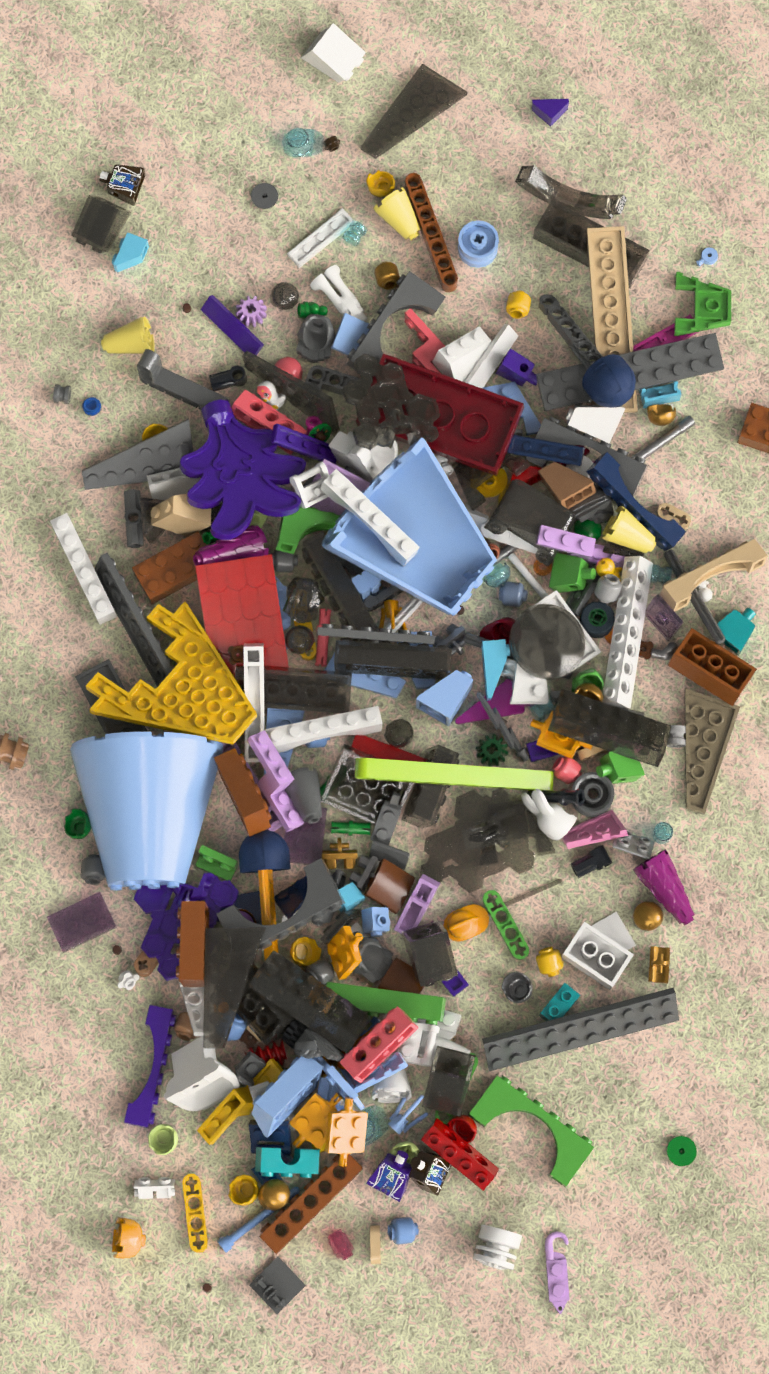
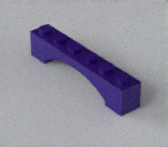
M149 1005L145 1025L150 1027L154 1042L152 1070L141 1094L133 1103H128L124 1120L125 1124L148 1129L150 1124H154L156 1113L153 1112L154 1104L158 1105L160 1097L157 1089L158 1085H162L164 1074L161 1073L162 1066L167 1064L168 1054H165L166 1047L170 1046L172 1041V1034H169L171 1026L174 1027L176 1022V1015H173V1009Z

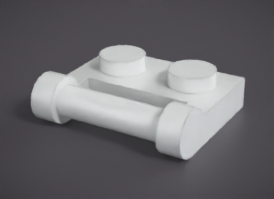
M322 461L298 476L293 475L289 478L296 494L301 498L302 508H308L328 497L321 490L323 481L329 476L327 467ZM318 473L320 474V479L303 487L302 481Z
M415 1023L419 1028L399 1046L398 1052L403 1056L406 1063L431 1067L435 1038L440 1028L434 1025ZM423 1032H427L428 1037L424 1056L419 1058L418 1054Z

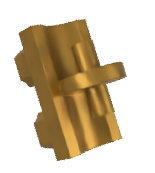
M337 837V843H330V849L338 850H322V860L324 859L328 869H336V859H344L345 869H354L357 850H342L349 849V843H342L341 837Z
M650 946L648 982L668 984L670 948Z

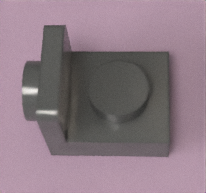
M249 1051L235 1066L237 1079L240 1083L246 1084L249 1087L253 1086L254 1077L266 1066L265 1060Z

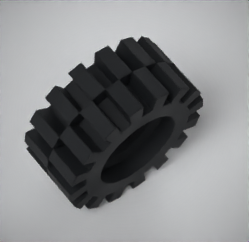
M302 1012L286 1029L281 1040L294 1049L295 1042L304 1033L305 1029L309 1027L314 1028L317 1022L305 1012Z

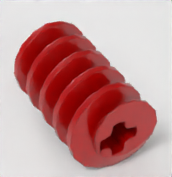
M280 1040L279 1047L273 1042L271 1049L267 1044H265L264 1050L258 1045L256 1052H254L252 1047L249 1048V1051L265 1060V1063L270 1059H274L276 1062L279 1061L281 1066H284L285 1059L287 1060L282 1040Z

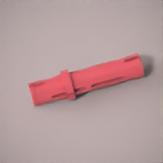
M326 608L319 609V625L317 627H322V624H330L331 609H327V611H325ZM318 636L315 666H327L329 636Z

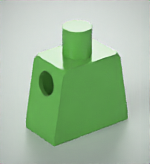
M555 553L549 587L554 591L557 590L558 593L583 590L586 586V580L595 579L596 570L589 568V563L580 557Z
M631 741L607 753L600 759L601 765L596 767L597 775L599 777L606 776L612 784L635 782L645 775Z

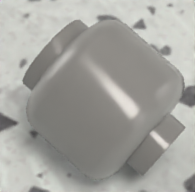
M606 574L598 579L594 593L600 602L608 604L618 599L622 584L617 576Z

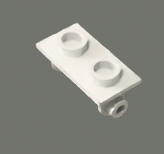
M148 1177L139 1178L134 1183V1196L139 1199L153 1198V1191H157V1198H171V1196H175V1179H170L169 1177H160L158 1180H150Z

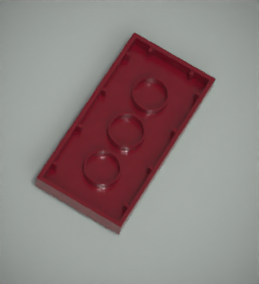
M383 353L355 422L357 426L368 430L370 428L386 427L391 431L395 440L409 445L423 438L434 454L497 476L524 410V403Z

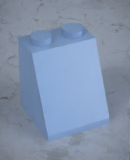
M458 670L454 671L420 694L416 699V708L443 724L450 726L472 689V676L463 670L461 672Z

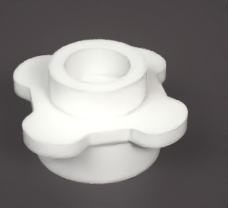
M129 970L124 971L119 975L117 986L131 990L135 986L136 981L139 980V975L133 974Z

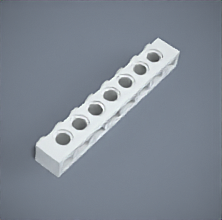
M641 556L624 558L621 577L622 588L618 596L603 690V704L625 709L631 708L653 567L652 562Z

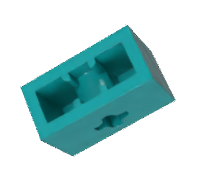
M564 983L540 1012L539 1016L545 1021L564 1017L579 999L580 994Z

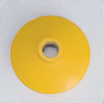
M500 467L497 476L476 469L470 478L472 490L477 495L485 498L499 495L505 490L508 483L507 474L502 467Z

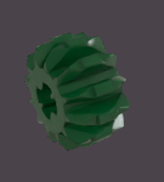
M493 734L492 739L485 735V741L479 740L481 746H476V751L479 752L476 754V757L482 758L481 764L488 761V767H491L492 762H494L495 766L498 767L499 761L505 762L503 756H507L508 751L504 749L508 745L506 743L501 744L503 742L502 737L497 741L495 734ZM491 747L495 748L493 754H489L490 751H487Z

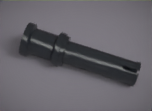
M563 788L560 791H542L548 803H560L562 806H567L568 804L582 806L585 801V794L582 789L573 791ZM529 790V791L527 792V794H528V795L531 797V799H532V796H531V795H532V792H533V791H532V790Z

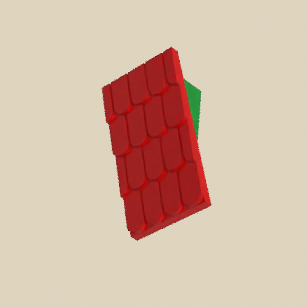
M272 554L195 566L206 634L237 683L244 685V664H230L228 648L230 646H241L244 643H264V682L290 678Z

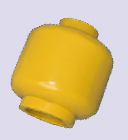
M521 290L510 293L507 298L506 312L515 319L527 316L531 306L530 296Z
M553 946L539 950L536 962L540 973L548 974V977L560 974L559 970L564 966L560 951L554 949Z

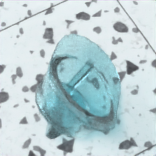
M292 129L282 139L284 152L290 157L318 155L323 150L324 136L314 129Z
M370 1106L362 1110L368 1113L365 1147L383 1136L389 1128L388 1123L390 1121L384 1109L379 1106Z

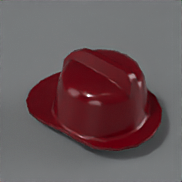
M503 617L484 626L479 636L488 640L505 639L506 644H509V647L519 643L521 639L520 622L510 617Z

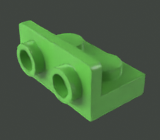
M202 845L199 850L200 856L196 862V867L224 880L231 881L239 865L238 861Z

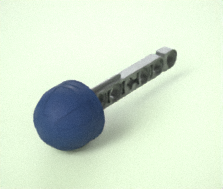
M550 294L542 295L539 301L540 310L544 315H547L550 323L587 369L583 376L582 386L591 399L598 405L608 408L620 407L629 401L634 394L636 378L626 361L616 354L603 357L566 310L560 306L558 300ZM543 302H550L552 304L546 305ZM553 313H558V314H560L561 316H554V315H552V314H553ZM561 325H569L570 327L564 328ZM580 348H587L588 351H582Z

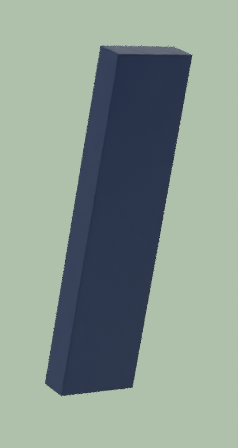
M513 435L507 453L582 466L585 447Z

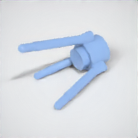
M420 1095L403 1115L399 1114L406 1101V1097L402 1098L395 1112L389 1118L391 1121L388 1125L399 1135L402 1131L406 1133L411 1127L428 1116L426 1112L406 1125L409 1122L406 1118L421 1102L424 1095Z

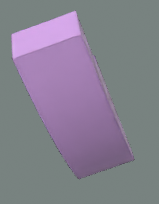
M424 874L420 877L394 928L395 931L410 939L413 937L440 882Z

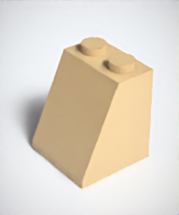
M187 493L174 495L152 507L151 525L186 537L211 526V508L200 509L191 506L187 502Z

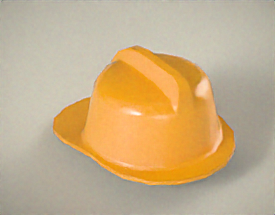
M467 905L448 914L444 920L443 928L451 940L465 941L486 930L489 924V916L485 908L480 905Z

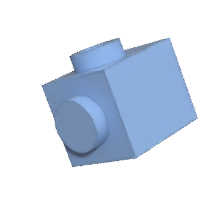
M370 907L361 910L363 934H371V937H380L382 933L390 931L387 907Z

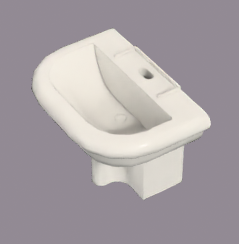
M386 427L370 428L362 436L351 431L347 435L339 431L328 445L341 466H348L361 478L369 482L398 455L397 443L391 431Z
M201 1036L171 1054L174 1077L167 1084L164 1099L187 1111L206 1110L222 1102L234 1088H239L240 1081L237 1079V1075L227 1066L217 1061L215 1044Z

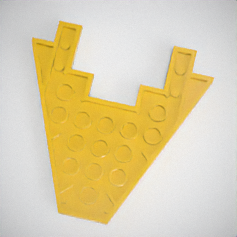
M184 601L173 614L158 604L146 619L149 623L175 639L165 650V655L178 664L156 689L140 679L129 692L97 672L86 685V690L99 698L89 709L90 713L176 733L207 737L209 740L233 745L257 717L256 711L189 605Z

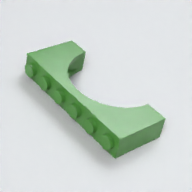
M300 507L298 512L281 517L275 550L294 554L301 539L310 533L333 528L336 524L335 521L340 515H336L333 512L320 511L314 507Z
M503 1075L501 1078L496 1076L468 1116L483 1127L495 1117L513 1111L526 1112L542 1120L550 1129L556 1144V1161L549 1176L566 1187L594 1149V1146L591 1145L593 1142L584 1135L582 1137L575 1133L576 1129L570 1124H562L559 1121L560 1117L552 1111L548 1113L543 1110L544 1105L535 1099L531 1101L527 1098L528 1094L519 1087L516 1090L510 1085L512 1082Z

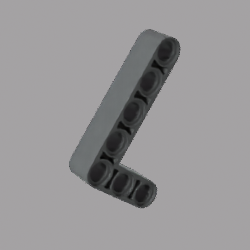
M145 349L137 364L139 378L144 384H149V386L163 393L165 391L166 394L178 400L183 399V402L196 408L199 407L198 409L200 410L206 404L215 400L230 402L225 396L163 368L160 356L152 350Z

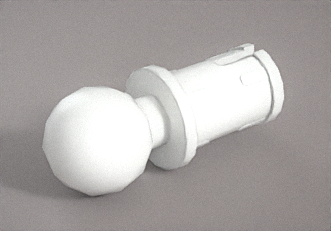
M706 580L696 587L699 588L698 593L704 602H708L712 598L711 589L706 587L709 581Z

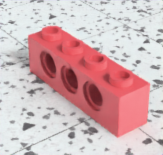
M246 389L232 405L234 417L252 429L273 430L274 424H280L306 435L307 430L301 425L296 424L286 415L280 413L270 404L265 403ZM278 446L290 455H292L294 452L281 446Z
M397 1006L387 1013L385 1019L374 1025L372 1031L367 1036L362 1037L352 1050L346 1052L340 1063L355 1080L362 1083L419 1027L405 1011ZM395 1026V1030L390 1033L391 1027ZM381 1039L380 1045L375 1047L376 1042ZM366 1053V1058L361 1061L362 1055Z

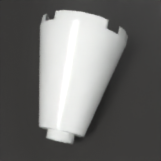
M396 1049L387 1059H389L395 1052H397L398 1049ZM405 1068L373 1086L372 1099L378 1098L380 1103H400L401 1098L406 1097V1101L412 1098V1091Z

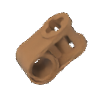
M142 950L134 962V968L140 977H147L153 972L159 962L156 957L149 958ZM146 963L147 969L143 968L141 970L139 965H144Z

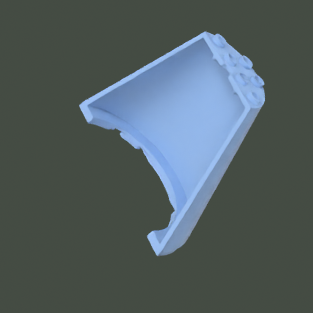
M420 438L406 452L403 451L371 481L365 491H361L420 547L417 554L403 567L389 554L377 536L347 509L335 521V526L329 529L322 541V546L331 553L434 608L454 616L461 609L460 604L466 602L472 596L470 593L473 587L475 589L478 588L483 582L482 578L484 575L487 576L494 569L493 564L497 559L427 442Z
M121 732L105 734V737L101 738L91 736L72 744L70 750L110 890L118 891L122 890V887L139 890L142 885L148 886L149 889H159L160 885H167L168 888H178L179 885L186 883L218 770L214 757L223 752V744L221 742L207 741V737L182 733L164 732V735H152V732Z

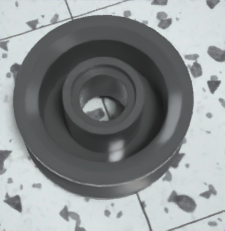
M587 772L579 776L574 782L572 790L582 789L585 794V801L582 806L572 804L580 814L587 817H597L608 811L615 794L613 784L606 776L599 777L596 772ZM594 790L597 792L598 797L592 799L587 795V792Z

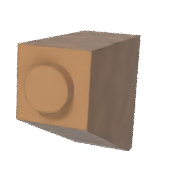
M553 462L538 471L542 483L564 512L596 493L594 483L590 478L559 463Z

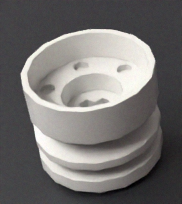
M482 1224L478 1238L485 1241L486 1245H476L475 1249L484 1253L483 1255L474 1253L473 1259L492 1268L513 1270L514 1264L506 1262L507 1258L516 1260V1256L509 1253V1249H519L522 1236Z

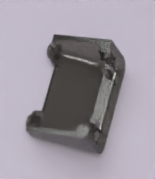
M514 479L498 496L484 528L493 534H502L506 529L536 547V559L548 567L559 550L536 545L540 525L570 532L576 516L572 511L527 483Z

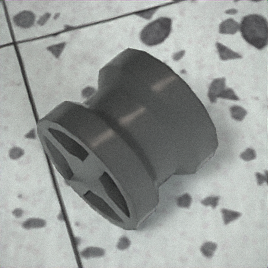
M55 384L53 402L69 404L71 386L61 387V385Z

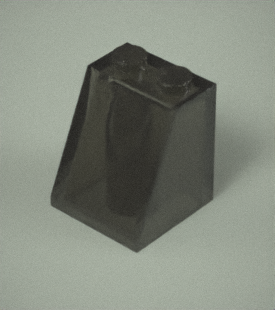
M89 195L71 236L75 237V241L82 245H86V243L91 245L92 250L102 254V251L109 252L129 218L131 211L100 196Z
M439 920L401 932L416 981L420 986H432L434 982L440 980L448 981L453 979V976L458 975L448 932Z
M437 1046L422 1107L461 1117L476 1055Z

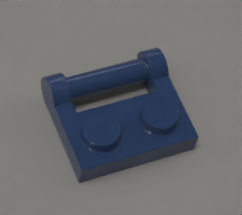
M250 1120L251 1154H256V1147L281 1148V1153H284V1155L292 1154L289 1121H284L266 1138L256 1120ZM259 1141L284 1142V1145L259 1144Z

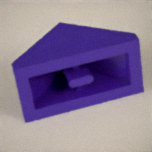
M569 99L532 100L531 108L538 117L551 127L568 110Z

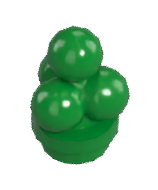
M303 301V303L298 304L297 308L298 318L303 320L311 314L326 316L328 313L326 306H319L315 302L308 303Z

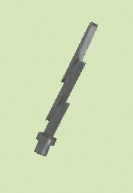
M478 692L476 695L496 730L500 729L510 749L515 748L516 756L520 757L523 762H526L530 757L527 755L525 747L522 748L512 728L509 727L507 729L496 707L492 710L482 693Z

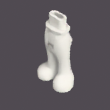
M337 264L326 269L324 275L321 273L311 282L310 287L312 290H322L342 315L346 313L364 322L368 319L363 313L364 309L361 308L357 298L339 275L340 268ZM327 279L339 290L342 296H339L334 291Z

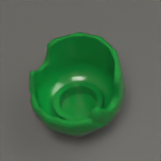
M588 519L583 522L577 520L574 523L573 529L575 534L595 538L596 541L602 534L601 523L596 524Z
M73 808L71 809L72 813L65 816V833L72 839H82L91 831L90 820L84 810Z

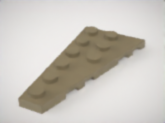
M685 688L686 809L705 815L740 706H731L725 701Z

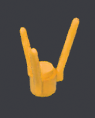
M398 600L384 601V608H381L379 629L384 627L385 615L387 618H390L391 629L395 628L394 617L402 610V607H399ZM404 622V623L401 625V626H402V629H403V630H407L406 624H405V622Z

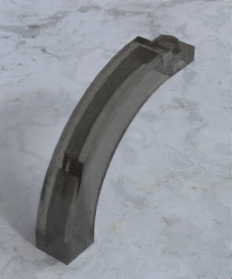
M535 165L522 166L515 180L523 189L553 206L592 218L612 219L613 215L622 213L627 201V197L623 194L597 195L571 188L552 179Z

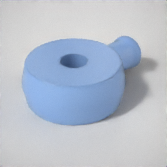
M705 248L701 252V259L696 261L697 265L701 266L703 263L706 265L714 264L718 259L717 251L714 248Z

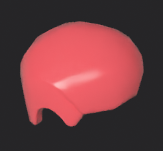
M287 356L279 359L274 365L273 372L280 385L292 387L302 380L303 370L295 358Z

